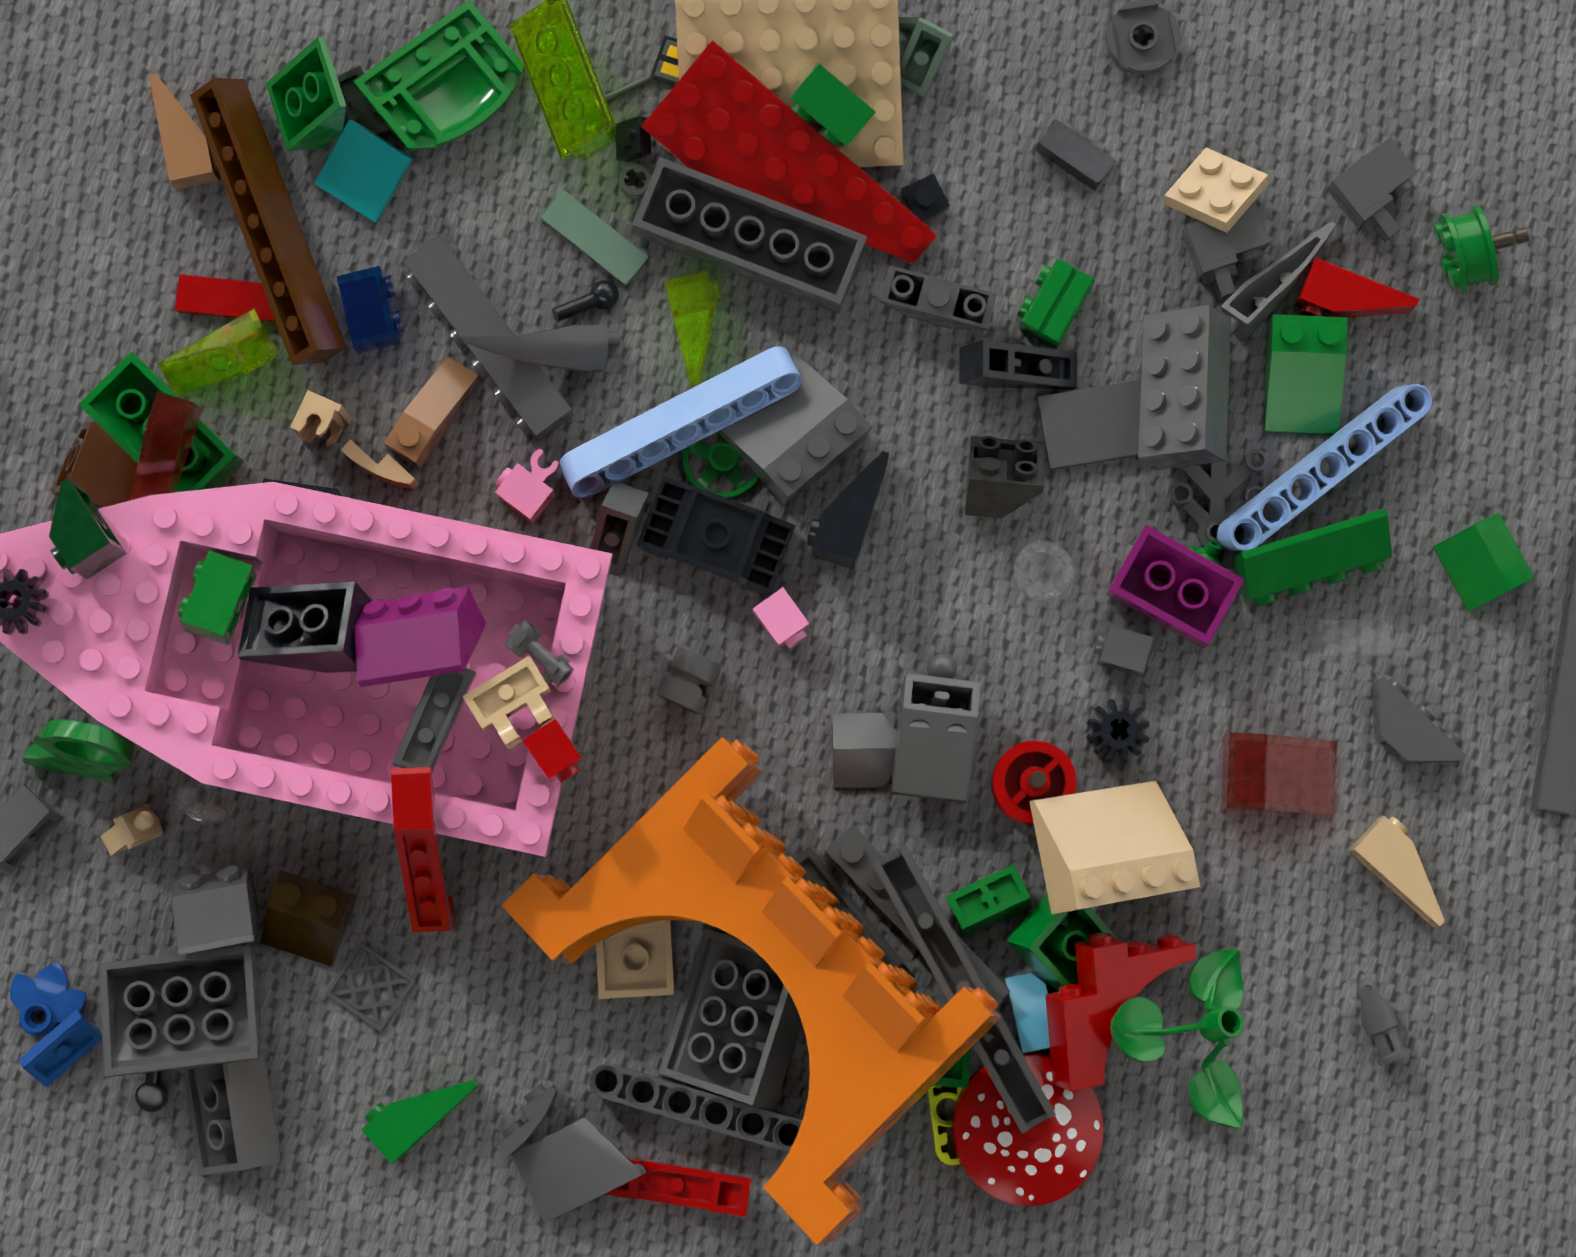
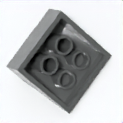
M797 354L791 357L802 376V383L796 391L718 431L784 507L869 436L872 426L854 405Z

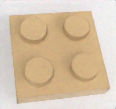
M1205 148L1164 195L1165 205L1228 233L1268 186V174L1209 148Z
M658 921L638 925L621 931L605 940H601L596 944L599 999L675 995L671 921Z

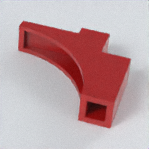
M1110 933L1089 935V941L1075 943L1079 985H1063L1059 987V992L1045 994L1053 1084L1071 1092L1104 1085L1105 1063L1112 1039L1110 1022L1115 1013L1124 1002L1135 998L1157 976L1182 963L1196 960L1194 944L1180 940L1178 935L1159 936L1156 943L1150 944L1143 941L1126 943L1112 938Z

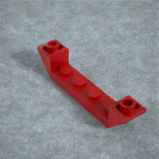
M431 767L391 769L394 835L412 933L451 931L456 926V916L452 896H447L434 820L435 790Z

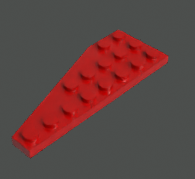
M714 40L711 41L641 125L645 131L688 168L867 236V245L908 262L914 263L937 237V234L820 134L812 125L793 111L789 105Z

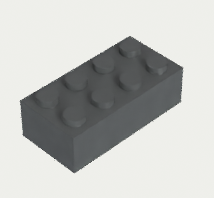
M1211 305L1143 316L1138 458L1158 469L1223 462L1227 458L1231 318Z

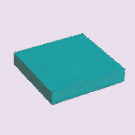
M349 120L314 184L376 223L381 220L414 158L354 120Z

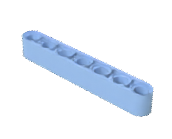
M781 346L770 348L567 452L560 459V469L575 497H590L610 487L613 481L620 482L790 395L800 387L802 376L786 348Z
M1420 384L1397 386L1390 390L1226 518L1217 530V539L1220 545L1229 551H1246L1256 548L1426 415L1432 405V396L1429 390ZM1407 393L1413 399V406L1410 410L1405 405ZM1379 415L1385 420V428L1382 433L1377 427ZM1351 437L1357 442V450L1354 455L1348 448ZM1323 459L1329 464V472L1326 477L1320 471V464ZM1295 480L1301 486V494L1297 499L1293 496L1291 489ZM1267 502L1273 509V515L1269 521L1263 515V508ZM1238 525L1243 528L1245 535L1240 544L1234 537V532Z

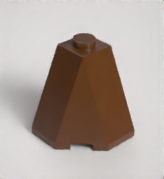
M93 422L84 423L78 435L79 438L83 439L81 445L75 444L73 449L70 448L52 490V493L58 495L61 482L69 478L86 490L98 509L150 495H158L163 491L100 425Z

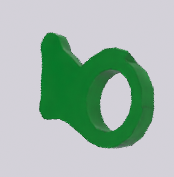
M57 719L49 721L33 738L35 743L26 749L22 761L40 769L58 771L102 782H113L115 772L126 769L131 765L135 745L132 741L112 729L73 720Z

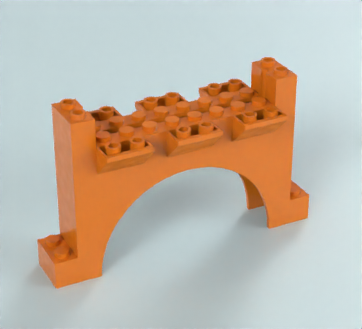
M721 737L572 888L560 877L556 880L551 875L546 877L533 873L501 906L553 961L562 954L570 964H573L598 942L621 931L658 921L680 920L700 922L717 927L748 945L768 963L788 990L800 1015L809 1052L810 1078L805 1113L797 1137L788 1155L763 1188L816 1245L832 1242L864 1210L857 1203L861 1199L859 1194L847 1182L841 1185L838 1180L1001 1018L995 1010L999 1004L985 989L981 990L979 987L973 989L964 986L941 1007L930 995H920L914 989L918 982L904 968L900 969L897 966L893 967L891 964L887 965L882 960L886 955L884 951L872 939H866L861 934L865 927L852 914H847L844 911L840 912L835 907L839 901L826 887H821L817 883L814 885L810 880L807 882L802 877L806 873L804 868L791 856L788 858L783 853L787 849L786 845L772 832L769 833L765 829L761 830L758 827L762 821L750 808L742 806L739 802L737 804L734 802L763 771L756 764L760 758L745 743L742 744L738 739L731 742Z

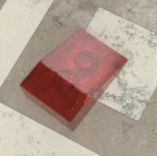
M1227 733L1224 735L1221 810L1334 816L1337 741L1271 734Z

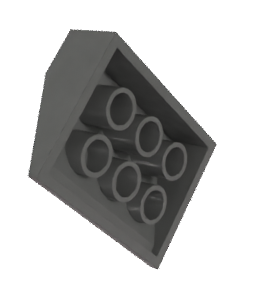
M708 929L704 930L659 1074L752 1106L774 1111L802 1022L791 995L778 975L762 957L739 939Z
M251 945L204 950L183 955L172 954L99 963L104 1077L109 1078L260 1059L262 997L259 954Z

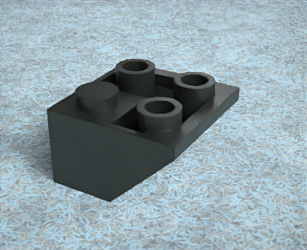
M971 436L965 493V515L1002 519L1043 493L1044 443L1034 442L1029 439L1010 440L999 439L994 436Z

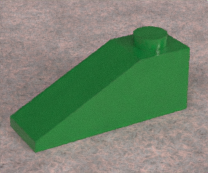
M474 1079L396 1101L386 1107L381 1102L364 1117L368 1124L361 1130L391 1164L395 1163L481 1084Z

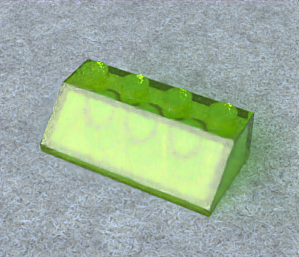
M545 0L509 26L560 159L590 158L614 143L616 124L568 0Z

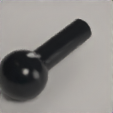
M598 281L592 286L590 293L552 308L553 316L557 322H560L593 307L610 309L619 299L618 288L611 281Z

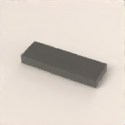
M465 668L461 672L430 677L392 762L393 765L400 768L431 767V772L433 773L464 703L463 696L468 693L475 678V671Z

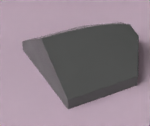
M883 713L832 714L833 789L884 788L893 774L897 731Z

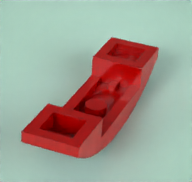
M627 1158L634 1165L641 1164L646 1173L604 1194L747 1217L753 1178L687 1166Z

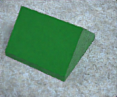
M1499 513L1477 522L1433 546L1468 612L1534 579L1530 568Z

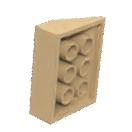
M1156 781L1029 801L1052 915L1200 887L1193 849Z

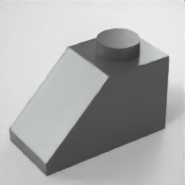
M613 481L601 505L590 549L612 553L613 558L610 571L622 574L642 521L649 493Z

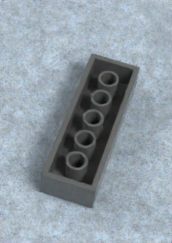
M661 157L658 159L632 223L635 236L840 314L867 243V236Z

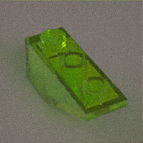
M255 309L158 362L157 365L174 392L178 395L247 374L278 357L280 354L271 335Z

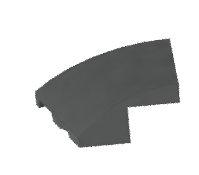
M590 1115L511 1154L544 1223L646 1173L641 1164L634 1165L619 1151L621 1145L613 1137L606 1135L602 1127Z

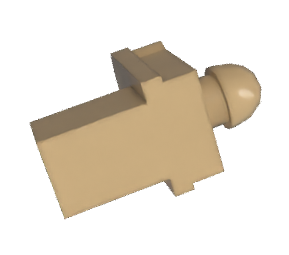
M149 804L114 818L115 825L100 836L110 856L161 836L163 830L160 821L155 813L149 809Z

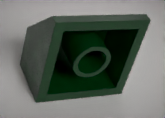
M69 478L63 480L60 484L49 538L55 545L50 551L63 570L67 568L72 575L78 573L84 578L89 579L127 553L86 490Z

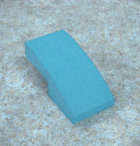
M1036 972L1005 978L1006 987L1010 990L1008 996L1021 1052L1026 1053L1050 1048L1045 994H1048L1045 980Z

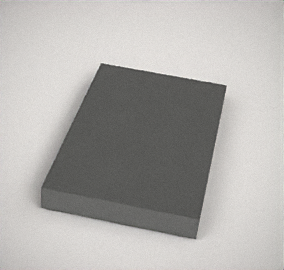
M1141 380L1038 396L1037 405L1049 471L1138 456Z

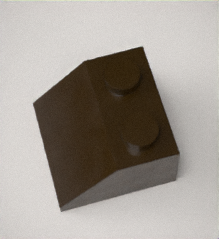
M279 870L266 908L261 943L333 967L357 895Z

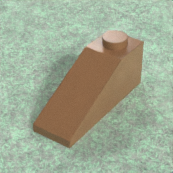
M156 74L149 75L170 183L178 190L219 181L218 168L206 136Z
M447 356L403 411L384 441L386 447L391 452L421 469L479 378V375Z

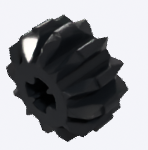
M8 569L3 570V582L0 581V626L2 625V632L11 635L16 628L20 634H27L29 629L28 621L34 626L39 627L42 622L36 616L37 612L48 613L49 607L39 603V601L49 597V592L45 589H38L42 580L37 576L29 578L28 571L24 569H19L15 576L12 571ZM13 595L22 597L17 599L22 602L17 609L11 607L13 603L9 602Z
M1113 699L1107 702L1108 713L1102 707L1097 706L1094 712L1101 721L1088 719L1086 725L1090 728L1097 729V732L1086 735V740L1094 741L1099 739L1100 744L1094 747L1093 753L1097 755L1104 748H1107L1108 751L1105 756L1107 762H1112L1116 751H1118L1120 761L1125 763L1128 761L1127 749L1135 756L1142 753L1140 747L1134 741L1145 744L1149 741L1147 735L1138 733V730H1144L1150 726L1149 721L1137 723L1135 719L1142 714L1143 710L1137 708L1132 714L1127 713L1130 707V701L1128 700L1122 702L1120 711L1117 710L1116 702ZM1111 722H1115V726L1122 723L1126 727L1123 731V735L1126 737L1124 740L1121 741L1120 736L1116 739L1110 736L1113 730L1110 725Z

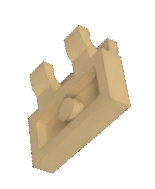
M530 655L463 696L482 730L485 732L494 726L509 750L522 744L523 741L508 717L528 706L541 727L555 719L542 699V696L551 692V689Z

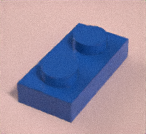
M76 1009L18 1060L24 1070L47 1087L102 1040V1032Z

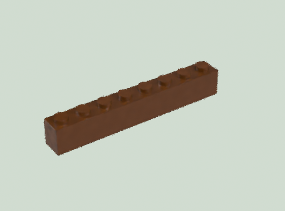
M213 78L190 94L290 361L292 365L323 363L347 347L245 79Z

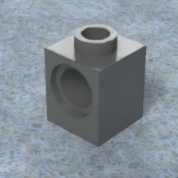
M1110 625L1106 633H1098L1093 650L1094 654L1099 655L1097 664L1140 677L1144 673L1154 637Z

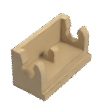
M307 390L290 428L301 440L309 444L317 436L324 435L329 428L331 436L327 439L326 446L330 448L336 444L345 424L349 425L352 418L341 404Z

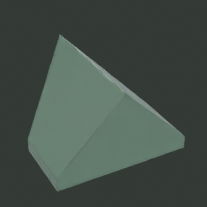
M898 17L901 85L925 97L951 49L953 34L921 17Z

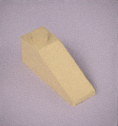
M1385 816L1377 818L1348 851L1429 925L1440 927L1445 920L1415 845L1406 836L1409 830L1394 817L1387 819Z

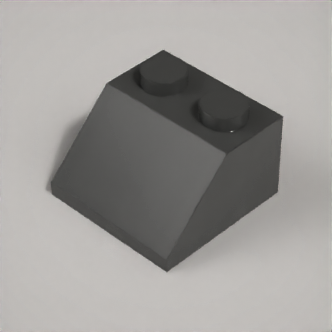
M227 866L215 873L205 875L191 873L181 877L179 880H174L171 900L179 955L255 940L259 902L249 866L240 868L237 866Z

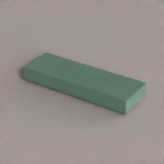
M564 189L540 217L545 224L625 287L631 283L649 261V257Z

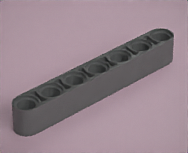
M605 1063L599 1065L589 1076L590 1089L600 1098L788 1153L793 1144L783 1143L779 1139L778 1131L787 1123H792L800 1128L803 1120L616 1064ZM602 1070H610L616 1075L617 1086L613 1091H603L599 1088L597 1076ZM638 1081H647L653 1086L654 1096L650 1101L640 1102L634 1097L633 1087ZM683 1091L690 1097L691 1105L686 1112L678 1113L670 1107L669 1099L674 1092ZM720 1102L726 1107L727 1118L723 1122L713 1123L708 1120L706 1108L710 1103ZM751 1112L759 1114L764 1121L763 1129L756 1134L746 1132L742 1126L743 1117Z

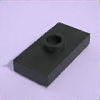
M359 65L337 76L346 103L345 118L347 122L354 120L381 138L392 134V130L353 84V81L364 74L361 66Z

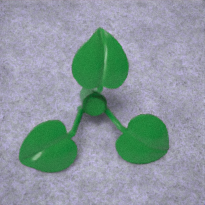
M1225 949L1209 953L1192 966L1188 980L1189 990L1196 1000L1205 1002L1204 1009L1208 1012L1203 1015L1200 1022L1162 1028L1163 1016L1160 1009L1151 1000L1143 997L1132 998L1124 1002L1110 1022L1111 1034L1118 1048L1126 1056L1139 1062L1154 1061L1164 1054L1165 1043L1163 1036L1199 1030L1203 1038L1210 1042H1218L1201 1063L1203 1072L1192 1076L1189 1083V1098L1192 1107L1200 1117L1209 1122L1231 1128L1242 1127L1243 1106L1239 1082L1235 1072L1225 1061H1212L1224 1047L1230 1046V1038L1241 1034L1244 1026L1243 1018L1237 1010L1242 1003L1244 992L1239 964L1240 951L1237 949Z

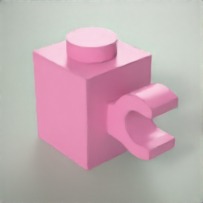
M542 449L536 450L531 456V473L517 463L513 470L509 467L506 468L495 483L498 487L495 491L497 497L532 524L535 523L556 496L553 489L547 486L545 482L554 476L560 467L559 462L556 460L549 468L543 469L539 467V460L545 454Z

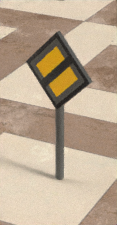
M664 36L651 74L593 100L591 107L596 108L654 80L675 86L679 81L677 39Z

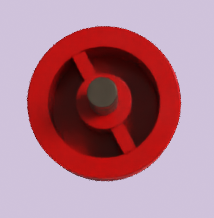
M1039 740L1024 741L1007 750L996 763L991 777L992 795L998 808L1011 820L1024 825H1034L1029 801L1075 794L1077 786L1076 772L1069 757L1057 746Z

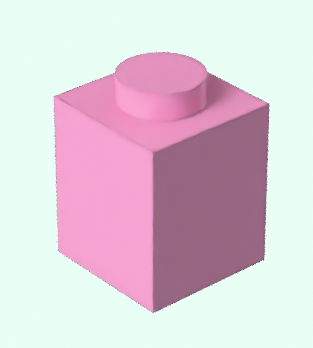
M783 587L753 608V614L779 649L785 644L791 649L807 637L805 630L809 628V622Z

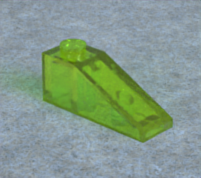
M707 270L664 281L691 389L702 383L717 316L716 302L722 301L717 279L710 281Z

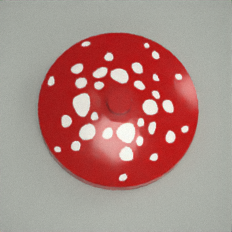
M1026 1052L1022 1054L1056 1115L1033 1126L1022 1134L983 1065L969 1078L968 1088H962L953 1110L951 1131L957 1159L966 1175L977 1187L988 1195L1006 1203L1020 1206H1039L1052 1203L1069 1195L1085 1181L1098 1160L1103 1142L1104 1127L1101 1108L1092 1087L1071 1092L1053 1084L1051 1055Z

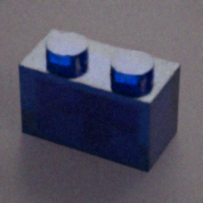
M376 266L336 276L352 345L357 354L401 344L398 333L405 332L400 311H393L390 298L396 297V291L391 275L385 276L381 267Z

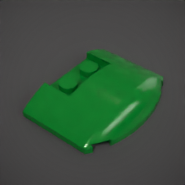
M468 0L353 81V84L408 151H415L421 148H433L450 143L484 124L511 96L518 76L522 75L524 64L475 5Z

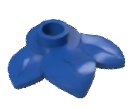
M54 962L43 968L34 980L26 975L17 973L10 986L11 1001L20 1010V1025L25 1032L33 1036H43L50 1033L57 1023L63 1022L76 1009L81 1011L86 1001V992L73 989L68 990L67 974L59 962ZM39 1009L46 1016L42 1024L35 1023L33 1019L34 1013Z

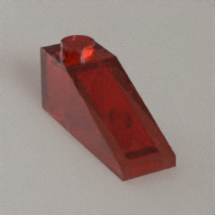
M157 391L145 426L131 500L150 495L175 493L203 411L194 402Z

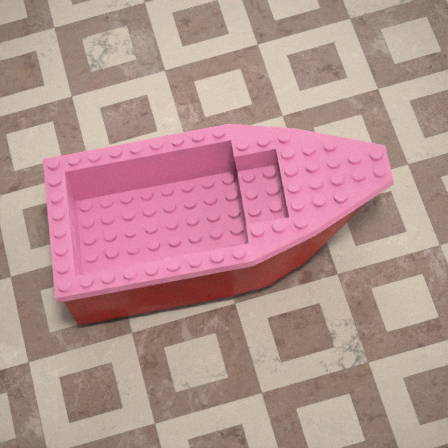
M277 482L150 495L99 508V512L127 554L89 579L84 578L78 573L72 575L67 568L63 570L53 557L50 550L55 545L49 538L52 521L0 534V581L3 582V570L8 569L15 576L19 569H24L28 571L29 578L37 576L42 580L38 589H45L49 592V597L39 601V603L49 607L48 613L38 611L36 614L42 624L36 627L28 621V633L24 635L20 634L16 628L11 635H7L2 632L1 625L0 642L97 721L203 784L393 824L391 769L400 768L393 765L392 762L431 676L360 687L357 682V672L324 673L240 660L237 656L248 599L229 646L185 631L180 622L181 617H178L179 606L185 595H191L196 583L192 581V577L198 561H205L208 551H212L250 564L257 575L252 587L355 581L373 601L378 599L384 601L399 599L409 594L423 595L435 593L444 588L458 589L469 587L486 622V626L466 668L476 672L468 692L530 655L527 653L521 658L505 644L509 639L507 634L517 623L521 624L527 619L543 633L538 641L556 658L561 654L565 655L570 660L569 665L574 668L571 676L560 686H557L554 682L549 683L545 679L551 692L542 696L553 717L559 722L572 742L613 558L612 553ZM13 595L9 602L13 603L11 607L19 608L22 602L17 599L22 597ZM530 655L543 676L546 669ZM464 700L432 773L435 790L434 820L437 834L546 857L562 783H560L558 778L553 782L548 780L524 742L509 750L494 726L484 732ZM528 706L508 717L522 740L542 728Z

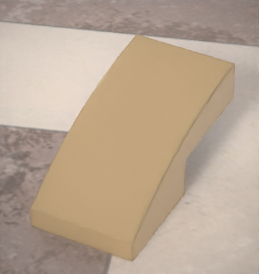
M351 439L340 450L356 466L377 479L413 490L419 485L415 478L389 454L376 464Z

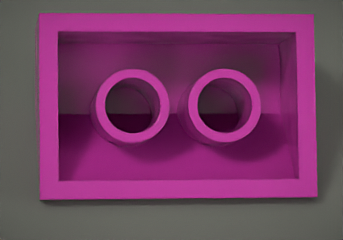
M1145 524L1105 595L1204 649L1212 640L1245 579Z
M444 588L435 593L423 595L409 594L399 599L387 601L378 599L366 604L354 626L357 682L360 687L464 671L486 626V622L470 588Z

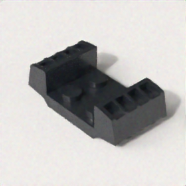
M663 476L637 546L665 560H668V558L675 559L740 584V588L762 596H768L773 588L796 525L700 487Z

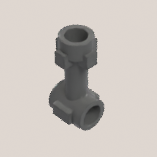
M527 619L521 624L517 623L507 634L509 639L505 642L506 646L521 658L529 653L546 669L543 677L549 683L554 682L557 686H560L573 673L574 668L569 665L570 660L563 654L556 658L538 641L543 633Z

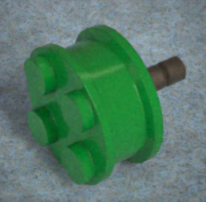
M1479 205L1472 206L1470 213L1450 217L1448 213L1441 214L1439 222L1433 223L1436 242L1438 245H1443L1446 256L1440 258L1444 279H1449L1452 288H1456L1459 294L1467 292V288L1470 285L1486 281L1490 286L1498 284L1499 271L1495 250L1514 246L1516 243L1529 242V234L1526 227L1516 229L1514 232L1508 231L1492 236L1485 214Z

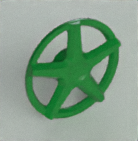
M719 432L717 444L714 446L696 442L682 450L683 470L691 485L732 499L748 492L759 480V477L754 473L753 477L746 483L738 468V463L743 459ZM689 452L708 461V466L698 481L692 475L689 467ZM720 474H725L737 490L716 492L707 489V487Z

